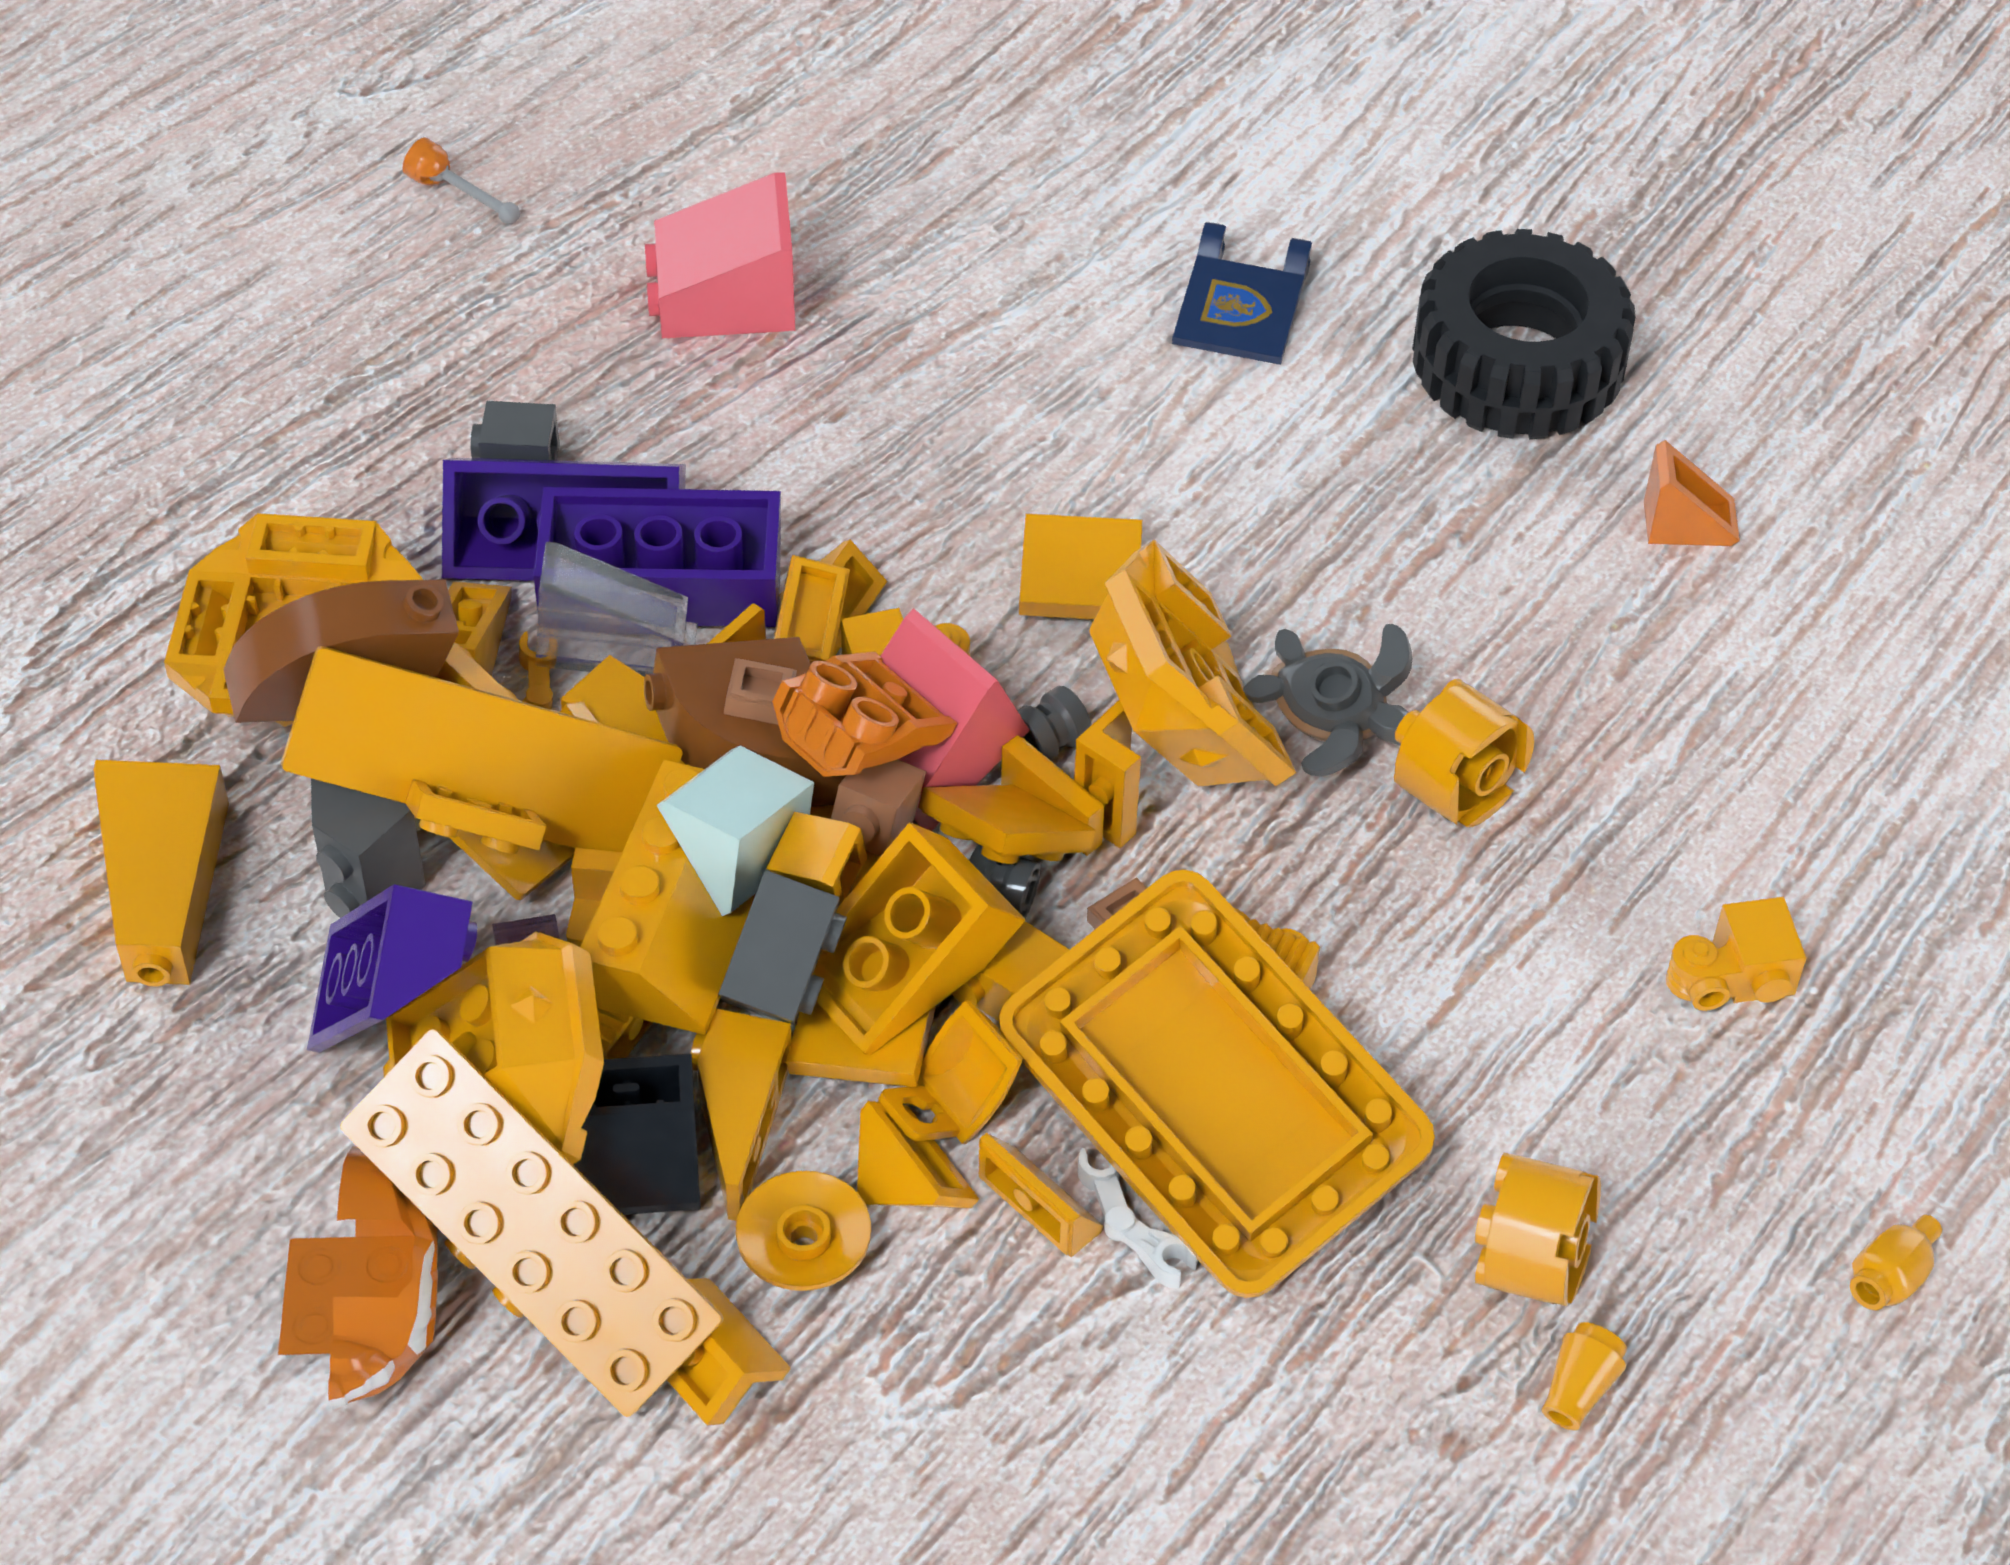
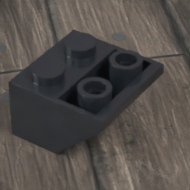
M692 1053L604 1059L596 1098L582 1126L587 1131L581 1160L573 1165L623 1215L701 1209Z

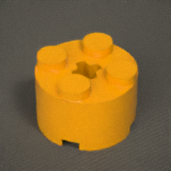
M1453 679L1421 712L1412 710L1400 721L1395 731V740L1401 745L1396 757L1394 781L1405 791L1456 825L1457 822H1460L1466 827H1474L1495 814L1514 792L1506 783L1515 768L1525 773L1534 749L1533 730L1516 715L1474 687L1466 684L1461 679Z
M1504 1152L1500 1158L1495 1176L1494 1190L1499 1192L1496 1206L1485 1203L1480 1211L1476 1226L1475 1243L1484 1246L1476 1267L1475 1283L1534 1300L1567 1306V1303H1572L1577 1295L1589 1259L1592 1244L1587 1243L1590 1222L1597 1223L1601 1196V1179L1597 1175L1588 1174L1582 1170Z

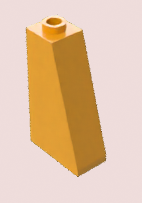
M95 760L93 771L115 943L126 982H139L147 986H162L165 984L190 985L229 806L221 766Z

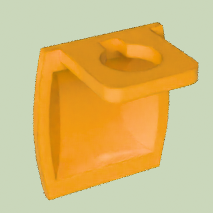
M965 1000L946 1020L929 1046L923 1058L917 1087L884 1089L878 1097V1102L882 1104L906 1136L914 1141L957 1137L962 1144H967L990 1120L1001 1105L1020 1069L1022 1056L1006 1040L1001 1030L970 1000ZM903 1104H911L922 1110H932L935 1114L932 1123H925L912 1117L906 1111Z

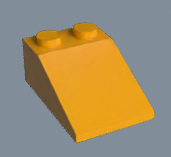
M909 822L839 905L836 913L847 916V920L834 954L822 950L813 973L824 978L817 1003L863 1054L871 1055L985 969L1026 919L947 837Z

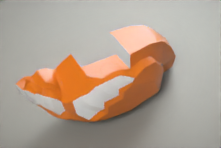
M352 1146L343 1163L337 1210V1221L356 1219L355 1237L290 1238L278 1355L330 1354L328 1401L332 1409L345 1406L352 1401L375 1396L399 1381L433 1342L436 1320L438 1228L357 1146Z

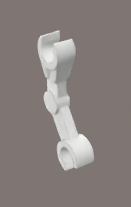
M1082 1148L1078 1156V1178L1084 1186L1094 1190L1105 1219L1104 1231L1106 1235L1114 1241H1122L1135 1250L1139 1258L1161 1285L1168 1288H1180L1181 1272L1175 1267L1168 1265L1165 1261L1170 1258H1178L1188 1267L1196 1270V1256L1176 1235L1154 1228L1150 1229L1136 1219L1133 1211L1127 1207L1119 1180L1121 1175L1109 1162L1108 1165L1110 1167L1098 1170L1091 1167L1087 1161L1086 1150Z

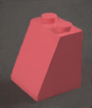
M785 172L772 173L654 221L655 243L645 244L647 277H658V282L647 283L649 316H660L662 339L795 331L793 255Z
M913 608L905 616L880 657L883 658L882 662L938 711L944 716H950L957 722L950 737L937 745L923 746L898 759L926 771L915 818L912 823L932 831L940 822L923 813L919 808L923 788L976 786L1002 759V746L1017 735L1024 737L1030 729L998 680Z

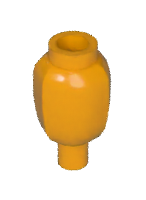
M1922 1215L1912 1226L1903 1224L1893 1225L1874 1238L1855 1257L1852 1263L1854 1277L1850 1281V1291L1856 1301L1870 1310H1880L1884 1306H1894L1909 1298L1924 1283L1934 1267V1251L1931 1245L1942 1234V1226L1939 1221L1930 1215Z

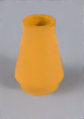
M1580 1322L1577 1324L1574 1332L1566 1333L1561 1343L1548 1397L1541 1409L1544 1416L1565 1429L1578 1430L1586 1415L1626 1369V1363L1623 1360L1627 1352L1626 1344L1606 1328L1589 1322Z

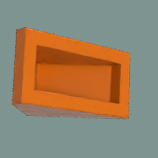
M1664 440L1655 446L1644 497L1648 544L1732 546L1739 542L1734 497L1669 442Z

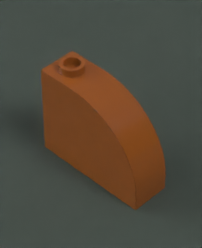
M445 579L369 581L337 586L301 597L260 619L234 645L223 669L235 723L294 721L314 653L319 646L437 678L459 634Z
M799 637L656 648L653 673L646 674L644 678L646 706L649 711H656L668 742L676 744L682 749L681 760L686 765L706 769L731 749L742 746L813 781L814 789L811 807L835 804L839 784L846 775L823 777L783 741L778 724L724 714L725 701L735 658L797 670V677L807 673L811 665Z

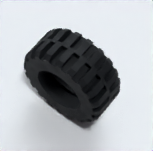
M1516 229L1514 234L1503 235L1502 230L1487 232L1483 235L1482 240L1479 241L1472 237L1458 244L1454 252L1449 250L1434 263L1433 269L1426 274L1422 283L1412 347L1414 351L1413 365L1415 372L1422 380L1421 385L1433 401L1440 399V407L1443 411L1454 419L1458 416L1465 418L1467 426L1483 432L1484 428L1498 431V437L1511 439L1514 438L1515 434H1528L1529 439H1543L1552 431H1557L1559 435L1574 431L1579 428L1580 421L1586 425L1601 415L1604 408L1612 404L1619 394L1621 383L1624 381L1636 318L1635 305L1630 299L1631 293L1621 276L1615 277L1616 270L1605 258L1600 257L1596 259L1593 257L1591 248L1578 241L1575 245L1564 242L1562 235L1548 232L1547 236L1532 234V229ZM1500 326L1529 327L1542 331L1555 339L1538 342L1516 340L1503 336L1491 330V328Z

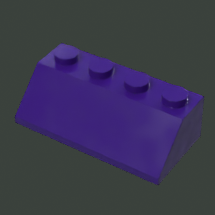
M485 458L444 459L442 488V578L534 581L533 574L543 487L685 489L686 464Z
M543 487L533 574L539 623L727 626L751 604L755 603L765 610V627H776L780 595L781 491Z
M393 884L330 924L307 1050L320 1053L379 1023L460 969L462 961L468 962L473 954L477 939V923L470 921L473 901Z

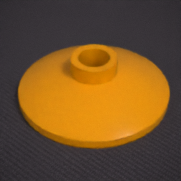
M817 1171L788 1172L763 1182L746 1198L736 1220L737 1247L748 1268L767 1283L789 1290H816L841 1281L851 1274L862 1262L871 1240L870 1215L861 1196L841 1179ZM800 1238H809L815 1241L809 1245L794 1244Z

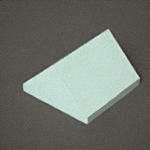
M742 746L731 749L656 805L722 916L733 912L757 892L763 873L767 870L766 868L793 813L799 812L810 815L814 782Z

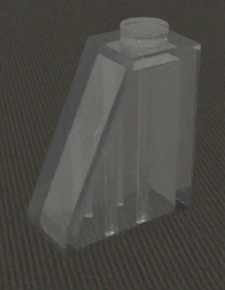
M546 542L539 589L535 666L591 672L607 656L611 655L645 677L646 674L653 673L656 648L696 644L698 623L686 622L688 597L562 544Z

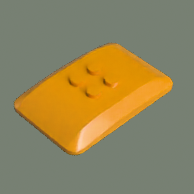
M1186 869L1175 870L1160 877L1015 992L1005 1002L999 1016L1001 1033L1022 1056V1062L1168 1229L1191 1250L1204 1268L1222 1287L1236 1296L1252 1298L1271 1291L1418 1169L1431 1155L1435 1141L1434 1129L1424 1111L1206 878L1194 871Z

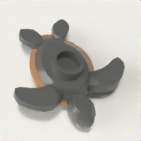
M1386 624L1382 632L1379 655L1371 666L1367 660L1358 654L1342 649H1320L1305 653L1298 635L1291 630L1283 629L1277 632L1275 639V652L1282 662L1272 670L1271 675H1258L1251 679L1243 688L1244 694L1252 702L1264 703L1276 700L1284 716L1295 728L1307 736L1324 741L1320 747L1307 755L1301 762L1305 773L1311 776L1322 777L1338 772L1354 763L1362 753L1363 740L1375 734L1376 737L1388 743L1401 745L1395 740V731L1400 721L1409 712L1400 705L1388 704L1386 697L1407 679L1412 669L1411 646L1406 633L1399 626Z

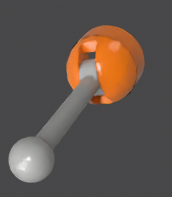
M423 137L417 140L408 150L403 162V173L409 178L426 186L436 185L445 180L498 212L502 222L512 224L519 219L520 210L516 204L512 202L502 203L451 172L448 154L437 143Z

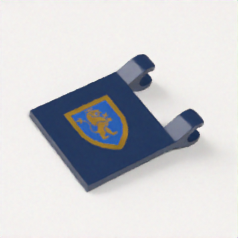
M1206 222L1202 230L1197 257L1173 333L1172 344L1281 365L1303 284L1309 272L1311 262L1309 256L1312 242L1298 238L1290 239L1283 271L1222 260L1225 251V242L1223 240L1226 226Z

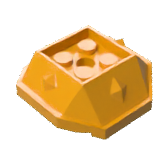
M257 513L238 529V536L212 550L189 570L164 660L167 677L211 713L234 717L223 669L234 645L260 619L294 600L322 591L332 583L342 586L369 581L423 579L410 562L392 545L391 539L377 521ZM275 721L284 727L293 724V721Z
M1155 539L1134 552L1104 583L1108 594L1089 629L1133 731L1197 786L1266 780L1277 786L1296 774L1275 727L1255 709L1252 701L1244 694V684L1238 673L1230 646L1226 641L1232 636L1211 592Z
M534 932L520 942L489 946L468 962L462 964L460 969L386 1018L389 1060L383 1066L384 1077L429 1030H438L572 1164L581 1160L587 1131L582 1126L595 1101L604 1065L589 952L570 942L539 932Z

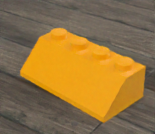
M663 759L580 948L589 952L591 956L597 1008L705 1035L719 1003L720 988L756 893L730 914L725 916L720 914L656 806L704 769Z

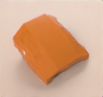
M876 652L834 655L827 661H814L811 663L807 673L782 680L772 701L783 741L823 777L859 774L864 768L895 761L923 746L937 745L952 735L957 722L950 716H944L882 662L883 658Z

